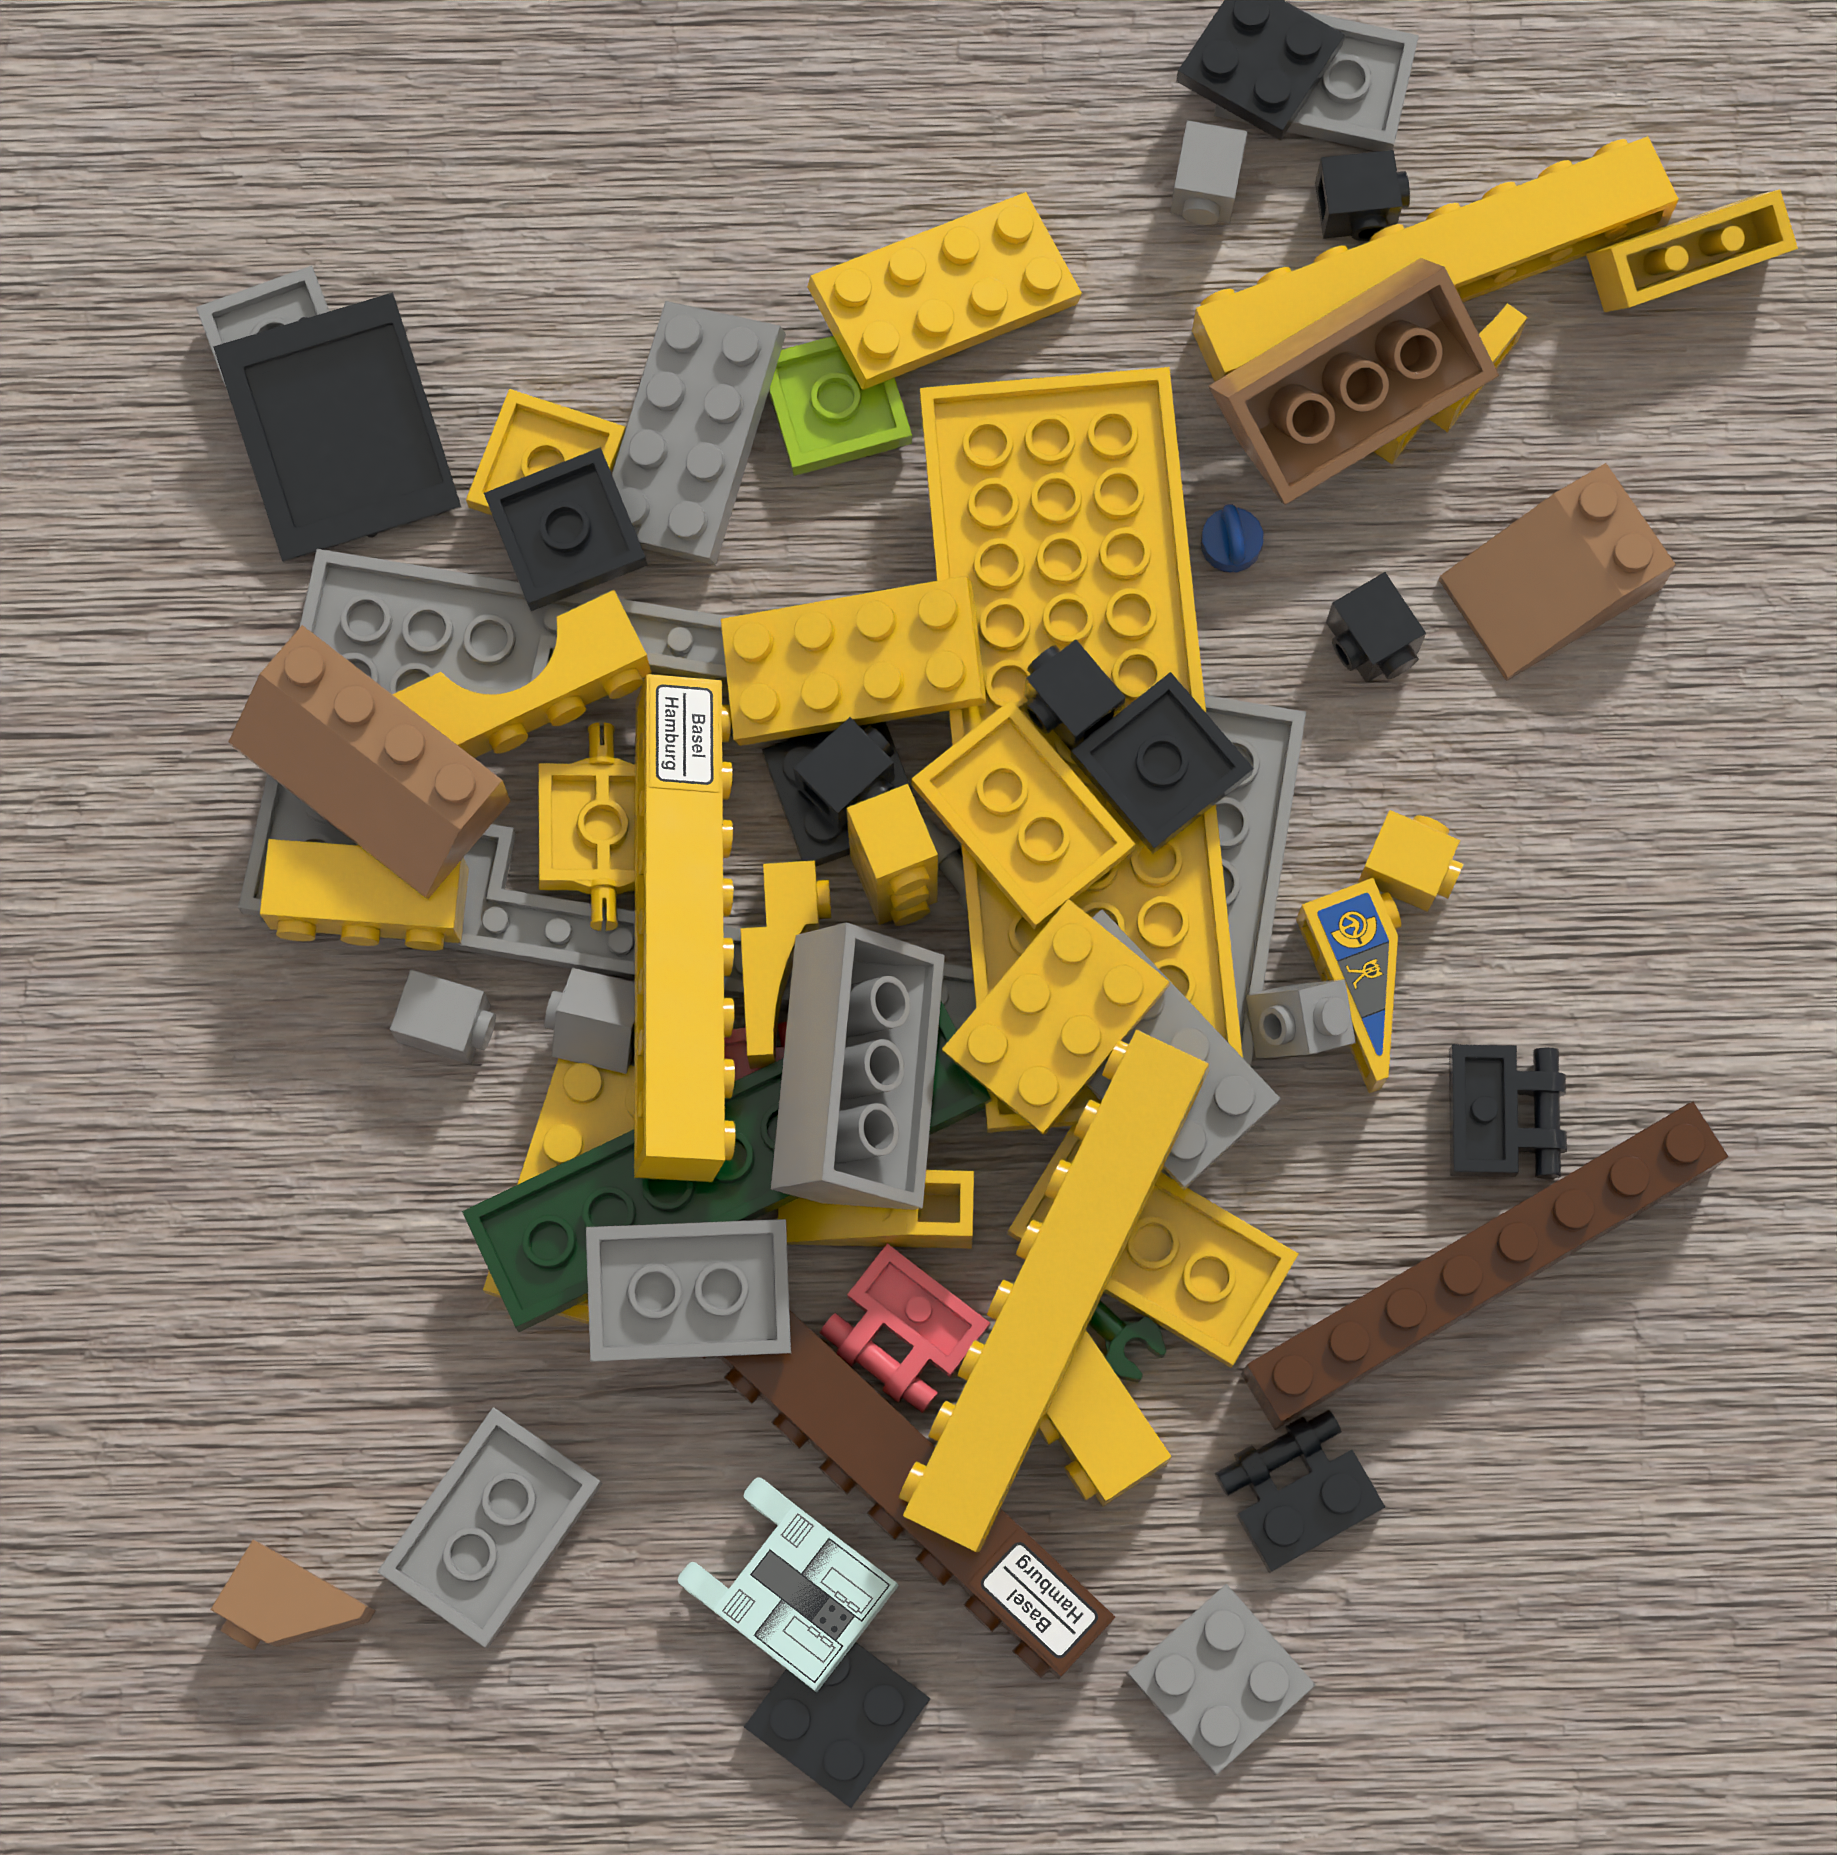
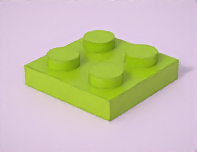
M834 336L781 350L770 385L769 395L793 476L912 444L911 429L895 378L862 390Z

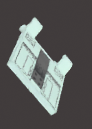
M757 1477L745 1490L743 1496L754 1509L776 1524V1529L729 1589L696 1562H690L678 1577V1582L695 1598L723 1618L815 1692H818L899 1585L792 1503L768 1482Z

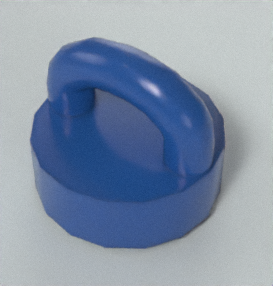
M1227 504L1223 509L1216 511L1207 519L1201 534V550L1204 558L1214 568L1223 572L1237 573L1248 569L1257 561L1263 546V529L1259 520L1251 512L1237 508L1233 504Z

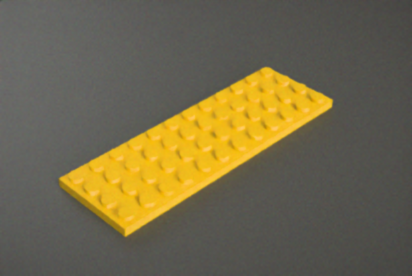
M1170 367L920 388L936 579L938 581L967 576L972 582L987 702L984 705L949 710L952 746L1009 700L1016 704L1136 844L1135 850L1072 902L1091 918L1103 909L1243 1058L1216 804L1152 854L1072 760L1071 751L1053 730L1048 734L1043 733L1030 719L1023 706L1028 701L1024 696L1026 678L1030 675L1027 671L1028 666L1051 646L1057 645L1060 650H1063L1076 639L1125 696L1124 708L1171 672L1206 712ZM961 844L975 1004L977 1008L1052 918L1037 930H1034ZM1085 1086L1052 1127L1077 1125L1089 1100L1091 1099L1101 1104V1101ZM987 1089L991 1097V1102L985 1104L987 1133L1035 1129Z

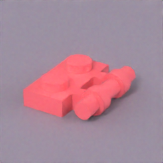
M886 1244L847 1294V1298L866 1312L865 1315L853 1327L838 1314L834 1313L822 1327L820 1334L839 1348L836 1354L850 1366L857 1362L883 1382L885 1386L882 1391L897 1402L903 1398L921 1413H924L938 1392L919 1378L921 1372L931 1362L951 1378L963 1362L973 1341H979L989 1329L991 1323L897 1250ZM883 1326L912 1348L902 1363L898 1362L873 1342V1339Z

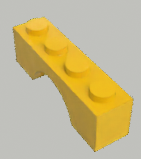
M612 590L556 617L557 639L550 661L534 680L519 689L502 694L476 693L460 687L442 672H439L392 695L469 755L476 758L491 750L496 754L510 751L528 739L527 733L548 723H551L552 726L567 724L580 717L586 711V705L607 695L610 699L624 697L637 690L643 684L642 678H645L646 674L652 673L647 654L615 590Z

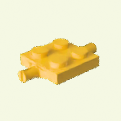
M600 722L592 723L588 726L589 758L571 764H538L539 890H577L591 894L590 927L597 931L602 929V907L605 908V930H614L618 927L616 894L635 891V764L614 758L615 727L604 722L603 745H600Z

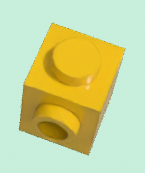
M1389 810L1358 882L1374 878L1380 892H1389L1392 897L1428 912L1437 894L1448 899L1463 867V863L1452 859L1460 840L1448 835L1449 829L1432 818L1416 815L1413 819Z

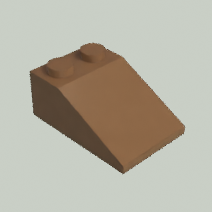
M1605 463L1553 493L1440 575L1438 580L1500 673L1508 681L1661 590L1676 564L1612 470Z

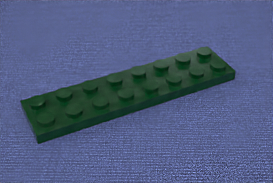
M942 1001L940 1004L929 1135L985 1109V1104L991 1102L987 1089L942 1051V1048L957 1032ZM784 1058L734 1081L732 1097L725 1098V1120L733 1121L735 1124L734 1154L732 1160L724 1161L713 1182L634 1178L633 1129L462 1211L518 1332L588 1300L586 1227L751 1221L800 1198L771 1190Z

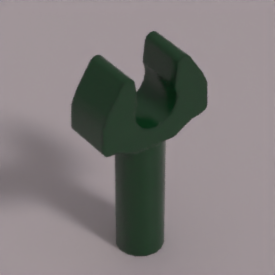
M1101 1300L1099 1301L1089 1325L1105 1340L1107 1353L1105 1359L1119 1379L1138 1383L1141 1381L1143 1374L1134 1363L1126 1358L1124 1347L1129 1342L1140 1341L1155 1356L1163 1358L1166 1348L1160 1328L1149 1317H1144L1138 1322L1122 1321Z

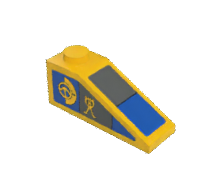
M1370 878L1302 904L1296 921L1321 981L1345 979L1356 1043L1350 1044L1349 1047L1369 1093L1380 1090L1389 1077L1398 934L1395 929L1401 927V919L1397 906L1389 892L1380 894L1374 878Z

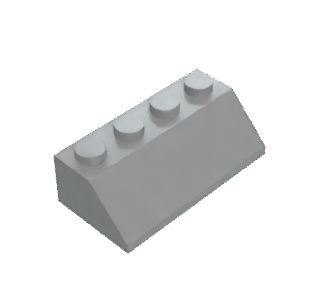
M847 922L796 935L771 1190L825 1204L910 1210L923 1208L945 955Z

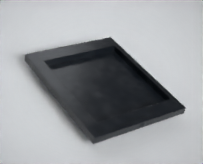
M393 292L313 317H302L293 323L213 346L282 562L315 553L317 549L325 550L364 537L372 538L380 532L462 508Z

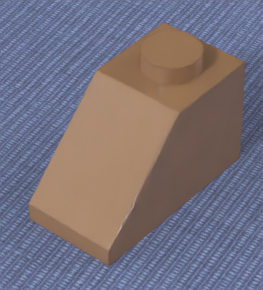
M252 1540L210 1609L227 1619L220 1631L252 1650L256 1649L261 1640L267 1644L281 1647L368 1623L376 1611L255 1540Z

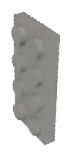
M665 301L612 472L613 479L642 549L716 566L786 336L780 325Z
M1103 909L1093 917L1102 927L1169 980ZM1170 981V986L1123 1042L1129 1044L1135 1031L1139 1030L1209 1063V1073L1163 1167L1178 1185L1185 1190L1279 1104L1281 1098ZM1107 1061L1086 1085L1100 1101H1102L1112 1081L1102 1076Z

